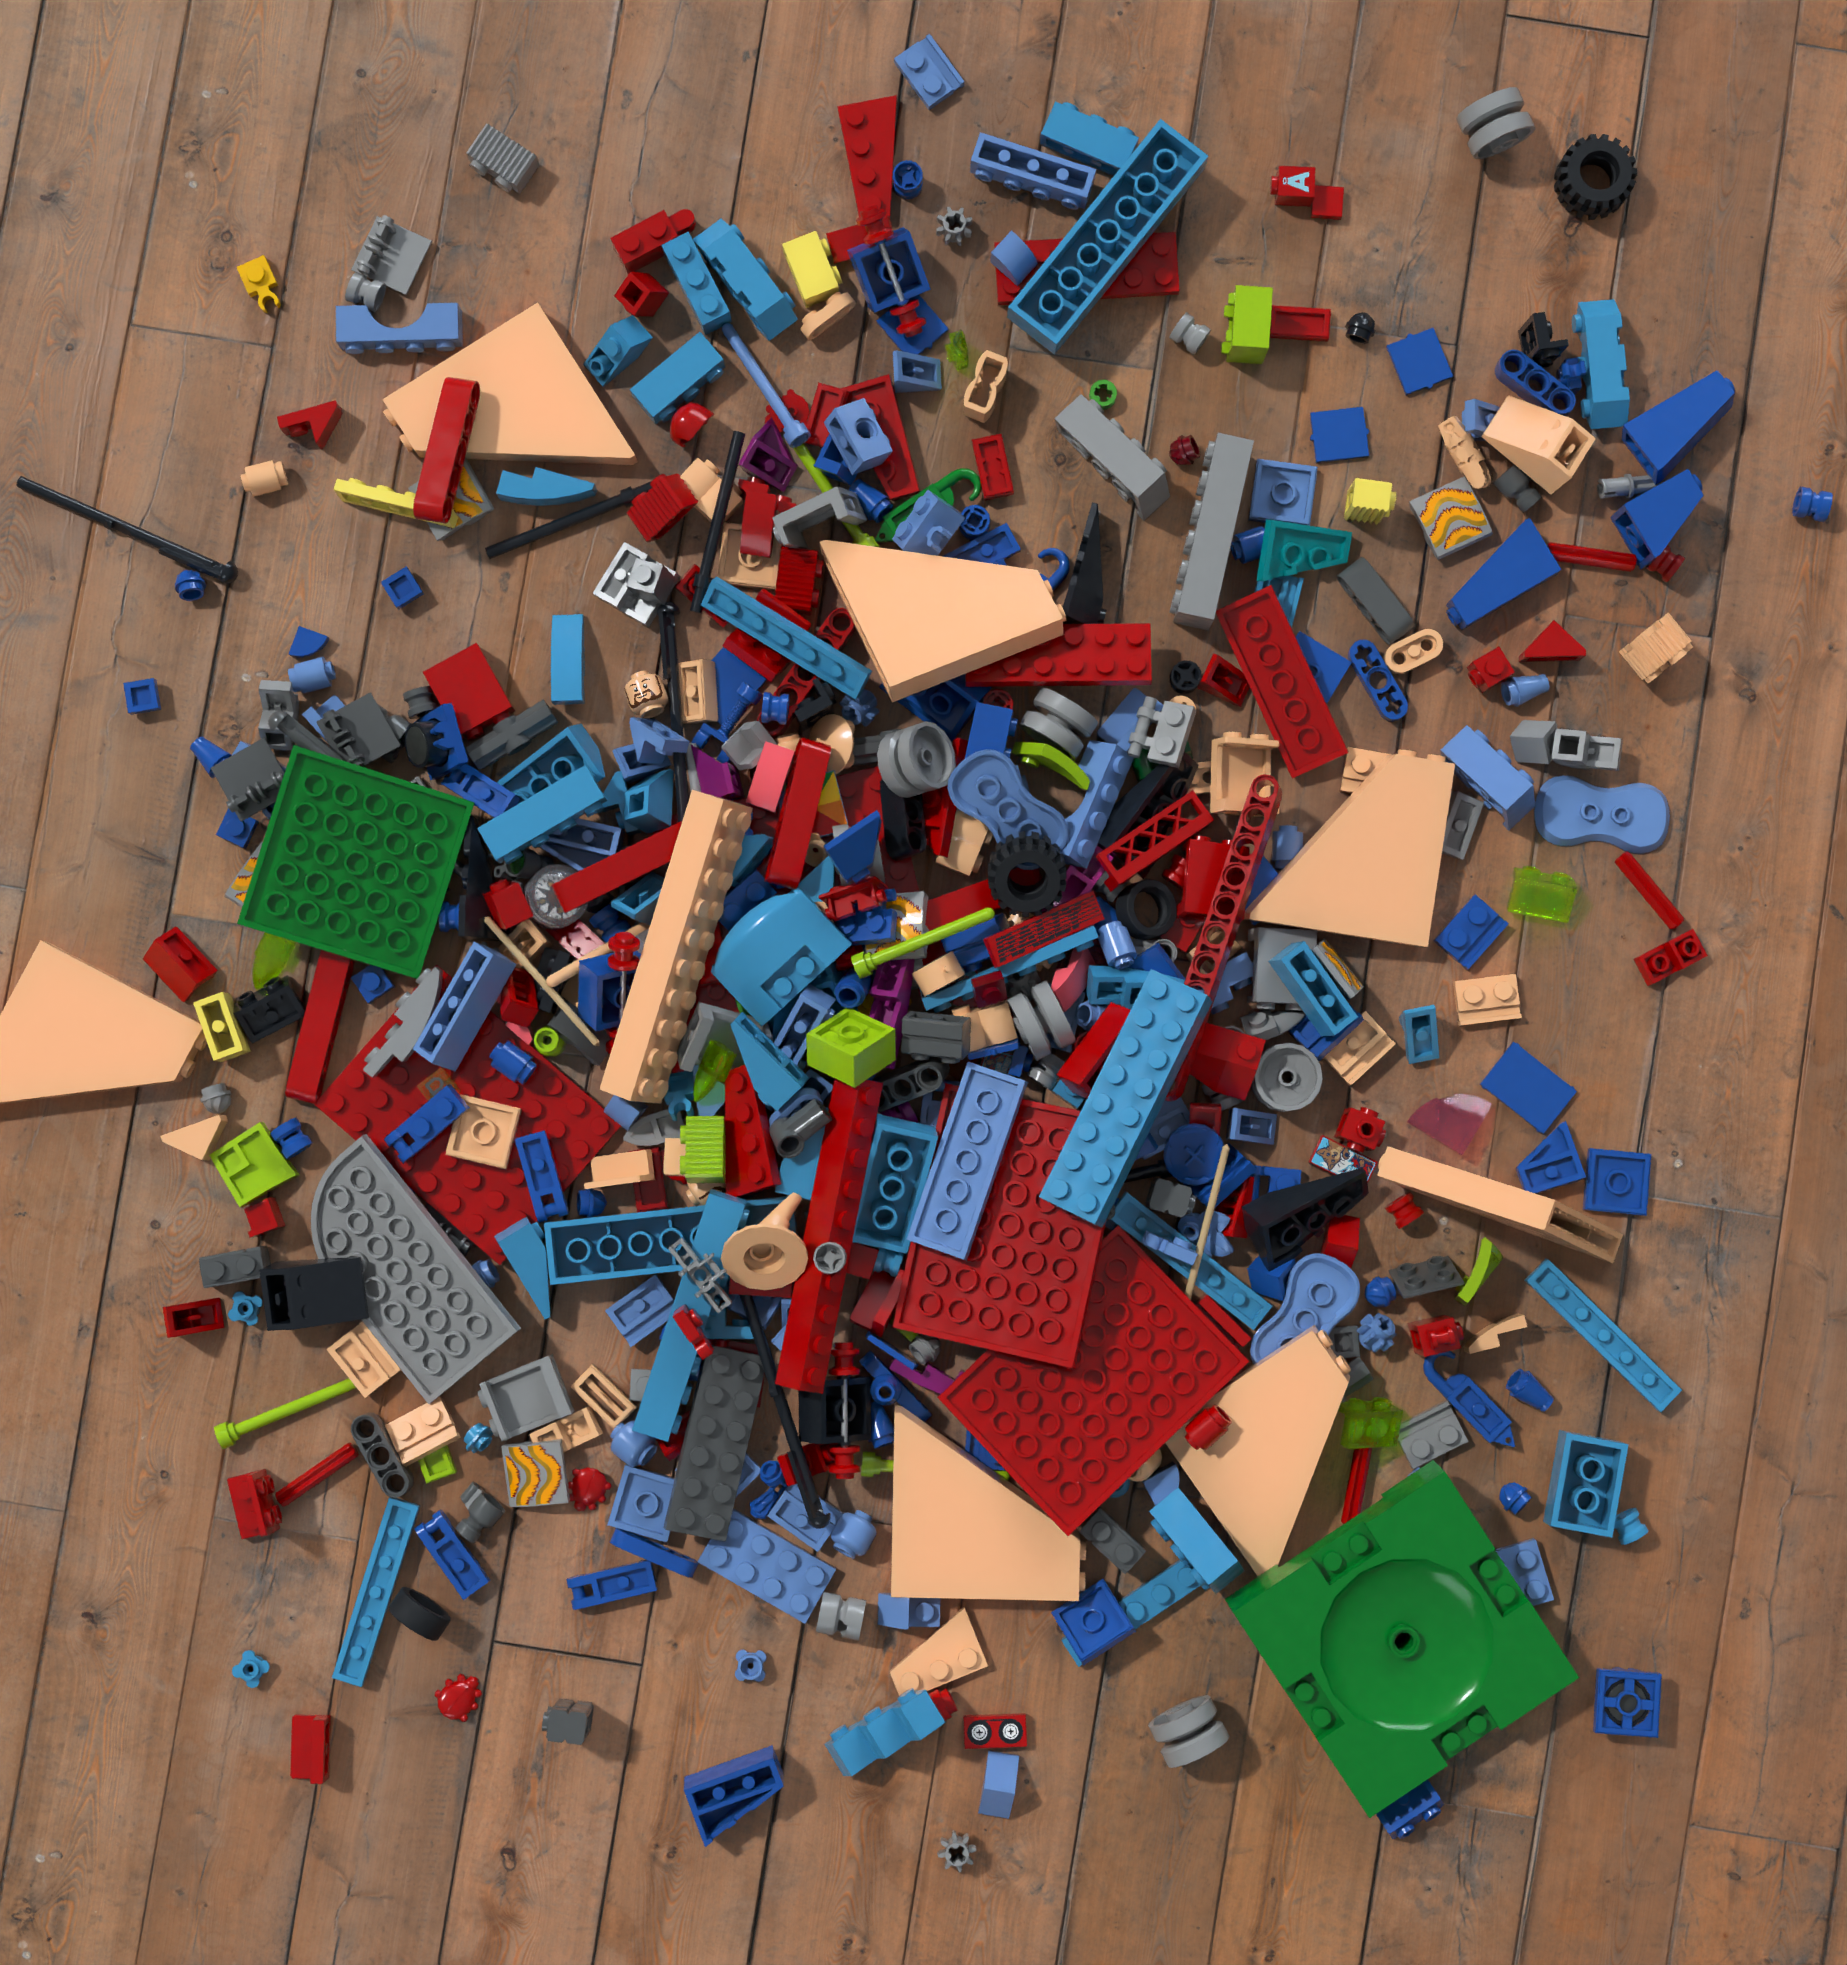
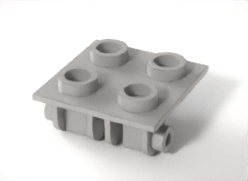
M383 215L382 218L377 216L351 270L361 273L373 281H381L387 287L407 295L432 240L394 224V220L386 215Z

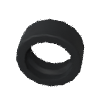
M1146 879L1128 885L1120 892L1116 901V917L1118 921L1122 922L1123 926L1127 927L1131 937L1148 940L1166 934L1173 927L1177 917V904L1174 895L1166 885L1158 880ZM1141 892L1151 895L1158 907L1157 923L1150 928L1141 924L1134 911V900L1136 895Z
M402 1587L389 1606L390 1613L399 1622L420 1636L432 1641L439 1639L451 1621L448 1613L438 1604L408 1587Z

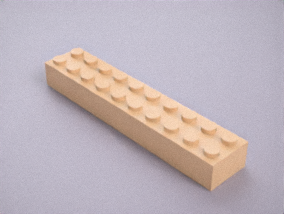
M696 790L691 791L600 1090L635 1102L661 1104L662 1099L666 1096L671 1070L676 1065L678 1059L677 1051L680 1041L687 1030L686 1022L689 1012L696 1001L695 993L698 983L705 972L707 954L714 943L716 925L724 911L723 903L725 896L733 882L732 874L735 864L742 853L744 835L751 824L752 807Z

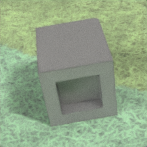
M1521 721L1510 735L1515 760L1524 763L1549 764L1552 761L1555 729H1558L1556 722Z
M759 721L744 723L721 748L738 770L752 769L758 764L765 741L775 745L777 743Z

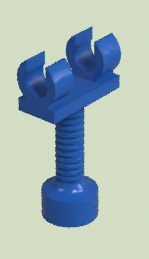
M742 682L736 691L739 694V700L734 705V708H732L733 711H730L729 716L725 719L726 721L722 723V726L716 730L709 724L703 723L691 743H696L698 748L703 749L711 735L725 743L729 739L730 731L734 729L746 708L750 704L757 705L763 694L747 683ZM723 750L716 759L721 763L731 762Z

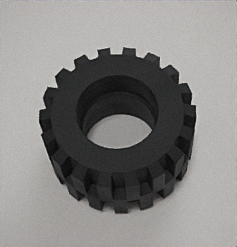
M1596 134L1589 135L1586 140L1582 137L1576 141L1575 145L1572 144L1557 166L1558 169L1554 175V179L1557 180L1554 190L1555 192H1560L1557 199L1560 204L1563 202L1567 203L1565 209L1569 213L1572 209L1577 211L1576 217L1582 219L1584 214L1588 215V220H1595L1598 215H1600L1601 219L1605 218L1610 212L1614 213L1619 209L1634 188L1637 168L1632 167L1636 163L1635 157L1627 155L1630 149L1627 145L1623 148L1619 146L1621 140L1616 137L1613 141L1608 140L1609 135L1602 134L1600 139H1597ZM1585 165L1601 167L1609 176L1610 187L1602 190L1589 187L1581 177L1580 167Z
M1025 831L1018 832L1019 837L1014 838L1012 834L1007 836L1006 843L1004 844L1000 841L996 845V852L992 851L990 863H988V884L993 899H998V905L1003 910L1008 906L1009 913L1015 916L1017 911L1022 912V917H1029V912H1035V915L1039 916L1042 915L1043 908L1050 911L1054 908L1053 901L1059 903L1062 898V891L1066 889L1067 879L1065 859L1063 854H1060L1058 845L1056 843L1051 845L1049 837L1044 836L1042 839H1039V833L1032 832L1031 836H1025ZM1025 862L1035 863L1046 872L1038 883L1030 886L1015 883L1009 877V873L1016 865Z

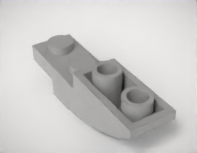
M434 967L432 971L427 968L416 980L419 986L414 992L410 994L407 991L396 1003L395 1006L399 1009L394 1015L403 1021L402 1025L400 1026L397 1023L393 1025L384 1036L388 1041L381 1049L375 1047L364 1059L367 1065L363 1070L372 1078L377 1077L394 1056L401 1062H406L414 1052L413 1047L439 1002L443 971L439 967Z

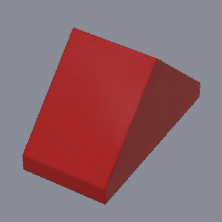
M1553 620L1519 655V662L1580 661L1586 656V649Z
M1213 653L1197 688L1241 707L1250 686L1241 670L1218 654Z
M1344 1215L1341 1218L1334 1217L1326 1224L1320 1254L1332 1256L1351 1269L1358 1251L1360 1218Z
M220 1297L163 1307L167 1338L224 1328Z

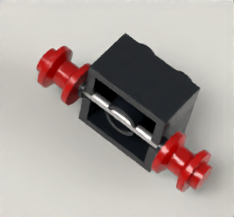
M853 1342L834 1343V1348L831 1349L830 1355L835 1357V1366L828 1369V1374L838 1376H826L823 1394L798 1390L800 1442L815 1444L837 1443V1445L829 1446V1452L835 1454V1464L829 1467V1472L835 1473L836 1479H853L854 1473L861 1472L860 1466L854 1464V1454L860 1452V1446L851 1445V1442L871 1440V1377L856 1376L860 1374V1369L853 1366V1357L860 1353V1349L853 1348Z

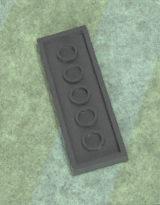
M712 1345L714 1348L713 1354L702 1360L663 1528L668 1531L726 1541L765 1372L758 1354Z

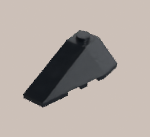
M1092 502L1063 605L1066 615V621L1063 624L1104 623L1107 610L1101 608L1103 603V582L1097 503Z
M1185 751L1179 768L1159 764L1114 804L1097 845L1102 850L1106 849L1185 796L1199 765ZM1161 819L1158 821L1156 833L1165 835L1168 827L1173 828L1174 822ZM1152 826L1146 829L1145 831L1151 832ZM1137 835L1134 837L1133 849L1146 852L1149 849L1150 838ZM1155 839V845L1161 842V840ZM1128 842L1121 847L1127 848ZM1112 852L1110 854L1125 866L1126 854ZM1131 856V861L1137 858V856ZM1155 863L1137 875L1144 879Z
M470 815L464 838V857L469 858V864L464 865L461 875L463 887L467 891L466 895H460L458 936L467 941H501L484 922L485 917H491L494 921L483 894L491 891L489 886L495 883L496 879L490 860L487 858L488 853L484 840H481L482 836L477 829L479 827L478 821L473 815ZM510 928L501 929L505 934L510 932Z
M1363 1168L1276 1190L1266 1193L1242 1206L1245 1230L1269 1272L1297 1257L1303 1251L1301 1246L1313 1235L1316 1238L1320 1237L1325 1232L1323 1227L1334 1217H1343L1369 1194L1366 1171Z

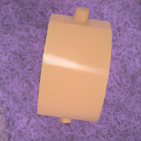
M951 951L919 968L912 975L925 997L965 975L955 954Z

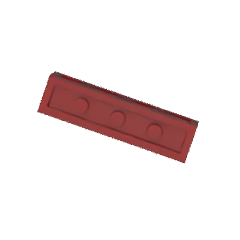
M1193 790L1095 856L1109 875V878L1104 883L1110 892L1198 834L1214 821ZM1188 801H1190L1199 814L1193 820L1180 817L1181 807ZM1175 811V816L1169 815L1170 813ZM1161 819L1174 822L1173 831L1170 836L1156 833L1158 821ZM1179 823L1184 824V826L1179 829ZM1152 826L1151 832L1145 831L1146 829ZM1137 835L1150 838L1149 849L1146 852L1133 849L1134 837ZM1155 839L1161 840V842L1155 845ZM1128 842L1127 848L1121 847ZM1112 852L1126 854L1125 866L1118 871L1107 858ZM1131 856H1137V858L1131 861Z

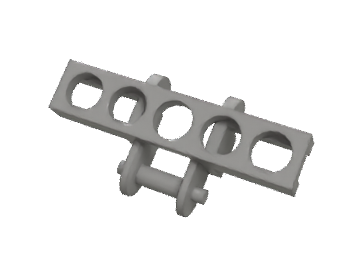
M683 1237L668 1248L683 1268L678 1275L682 1277L687 1272L700 1290L694 1294L696 1298L703 1294L717 1313H720L725 1307L732 1304L731 1299L716 1281L717 1278L723 1279L725 1277L723 1274L727 1270L725 1268L720 1270L712 1259L715 1255L714 1253L710 1255L705 1253L703 1255L704 1259L701 1261ZM679 1244L687 1251L683 1256H680L675 1250ZM691 1257L694 1261L687 1266L685 1259ZM705 1263H707L710 1266L715 1275H711V1273L705 1267ZM698 1269L706 1272V1278L702 1281L697 1280L694 1276L695 1271ZM712 1287L716 1289L713 1293L707 1292ZM720 1294L725 1303L720 1306L717 1305L713 1300L715 1295Z

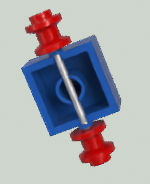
M877 205L860 211L861 217L856 222L859 226H865L867 235L863 239V244L848 249L847 252L867 305L875 313L897 304L889 311L891 315L899 317L901 324L896 328L898 334L905 333L906 337L917 335L923 331L922 326L926 324V320L924 317L917 316L915 309L919 306L918 299H908L931 289L910 231L904 227L894 231L892 228H886L882 221L886 211L885 209L878 210Z
M629 932L616 933L615 936L609 939L608 947L614 953L579 960L578 1016L595 1031L606 1029V1033L612 1037L606 1043V1051L609 1054L614 1044L641 956L637 951L640 948V940Z

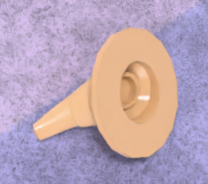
M793 1192L759 1224L746 1226L734 1232L724 1243L721 1261L723 1268L727 1270L726 1273L733 1281L747 1288L770 1290L782 1288L796 1281L805 1271L808 1261L806 1245L795 1232L789 1230V1221L802 1200L799 1194Z

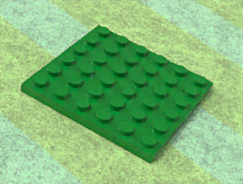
M293 745L237 924L418 979L475 802Z

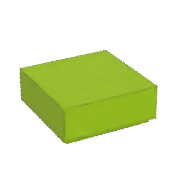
M448 1445L418 1460L426 1484L457 1472Z

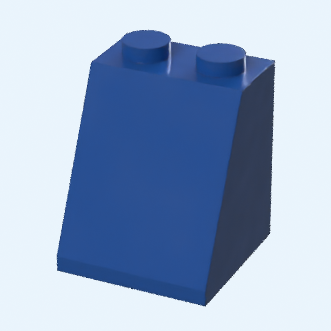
M1689 469L1625 503L1610 517L1630 553L1636 555V563L1640 570L1649 565L1663 552L1704 496L1701 481L1695 474L1692 475Z

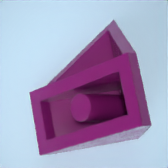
M772 417L753 436L738 464L743 471L756 478L763 479L765 483L782 492L785 491L798 467L794 463Z
M691 745L701 792L730 801L745 798L738 768L728 762L720 763Z

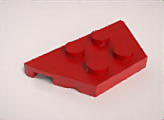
M961 738L954 739L952 745L955 752L956 767L965 759L968 741ZM948 785L922 793L927 845L934 850V854L948 858L957 809L949 796Z

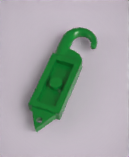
M960 468L952 471L936 483H932L883 516L884 522L875 541L877 543L894 542L892 538L897 527L907 519L917 499L923 496L927 490H930L953 506L954 496L950 487L962 479H968L974 485V491L970 495L969 500L974 501L982 490L980 477L968 468ZM880 535H885V538L881 539Z

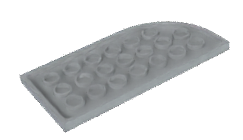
M367 1134L357 1139L331 1163L318 1184L311 1210L312 1240L318 1259L361 1257L369 1318L361 1320L425 1401L430 1404L518 1332L521 1327Z

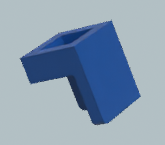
M829 434L814 467L828 478L851 486L857 474H851Z
M1258 1256L1247 1268L1252 1290L1257 1294L1284 1301L1288 1277L1293 1266L1296 1264L1295 1259L1269 1272L1260 1256Z

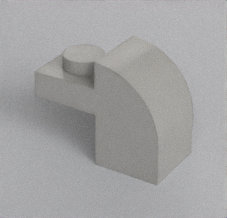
M261 680L259 694L263 711L258 727L260 739L265 737L271 749L292 750L295 742L278 728L272 732L269 728L268 720L274 712L285 711L298 722V694L293 692L292 682Z
M1555 729L1551 759L1559 765L1576 769L1590 770V768L1619 771L1623 740L1621 738L1590 736L1587 731Z

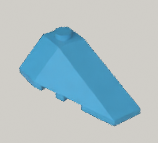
M580 723L565 728L497 783L520 797L519 804L584 765L589 768L597 783L606 776L599 748Z

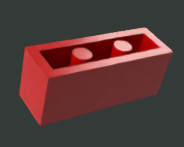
M1110 1002L1056 1075L1072 1093L1086 1099L1088 1098L1131 1009Z

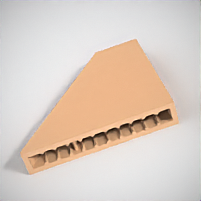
M538 302L382 399L387 406L383 413L392 427L398 424L404 433L399 436L408 452L415 450L421 458H425L444 380L446 377L478 381L480 384V399L465 456L467 459L634 465L638 462L634 452Z
M831 540L820 541L822 559L892 703L1063 635V622L1066 621L1065 612L1061 604H1055L1052 599L1054 597L1052 587L1048 580L1043 581L1038 570Z
M1399 749L1398 754L1387 755L1245 910L1244 920L1416 947H1428L1455 764L1445 762L1446 757L1428 754L1427 759L1416 757L1417 752Z
M40 940L0 1014V1104L182 1082L183 1078H188L194 1070L196 1062L193 1060L198 1050L202 1051L207 1045L200 1021L61 948Z
M1388 1146L1385 1154L1379 1160L1377 1176L1400 1187L1610 1263H1613L1623 1234L1554 1199Z
M1315 1325L1231 1379L1165 1442L1257 1576H1260L1280 1562L1350 1380L1349 1372L1351 1368L1343 1356L1337 1357L1330 1348L1333 1345L1330 1337L1323 1329L1319 1331ZM1216 1404L1225 1411L1232 1423L1228 1426V1431L1207 1451L1201 1448L1196 1450L1185 1439L1187 1434L1185 1427L1206 1407L1211 1408Z
M895 1405L891 1597L1079 1601V1591H1085V1572H1080V1560H1086V1541H1080L1079 1531L1075 1529L1067 1536L1030 1496L903 1406Z

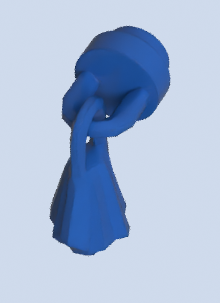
M767 1461L760 1468V1478L770 1488L749 1504L750 1514L755 1519H766L779 1496L788 1487L778 1461ZM781 1484L782 1488L776 1492L774 1489Z

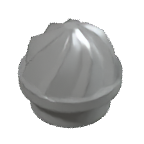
M225 1083L212 1085L201 1090L203 1097L200 1101L207 1111L221 1114L230 1106L232 1094L230 1090H227Z
M923 1334L917 1335L913 1343L909 1345L912 1355L923 1365L929 1361L934 1362L941 1351L939 1338Z

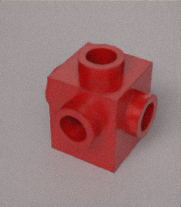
M1352 1107L1346 1108L1343 1111L1334 1138L1346 1142L1347 1149L1363 1154L1364 1151L1375 1150L1376 1146H1381L1386 1135V1130L1383 1129L1385 1121L1377 1118L1379 1113L1365 1107H1361L1360 1110Z

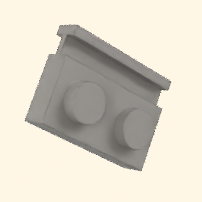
M1447 1400L1391 1427L1412 1469L1468 1442Z

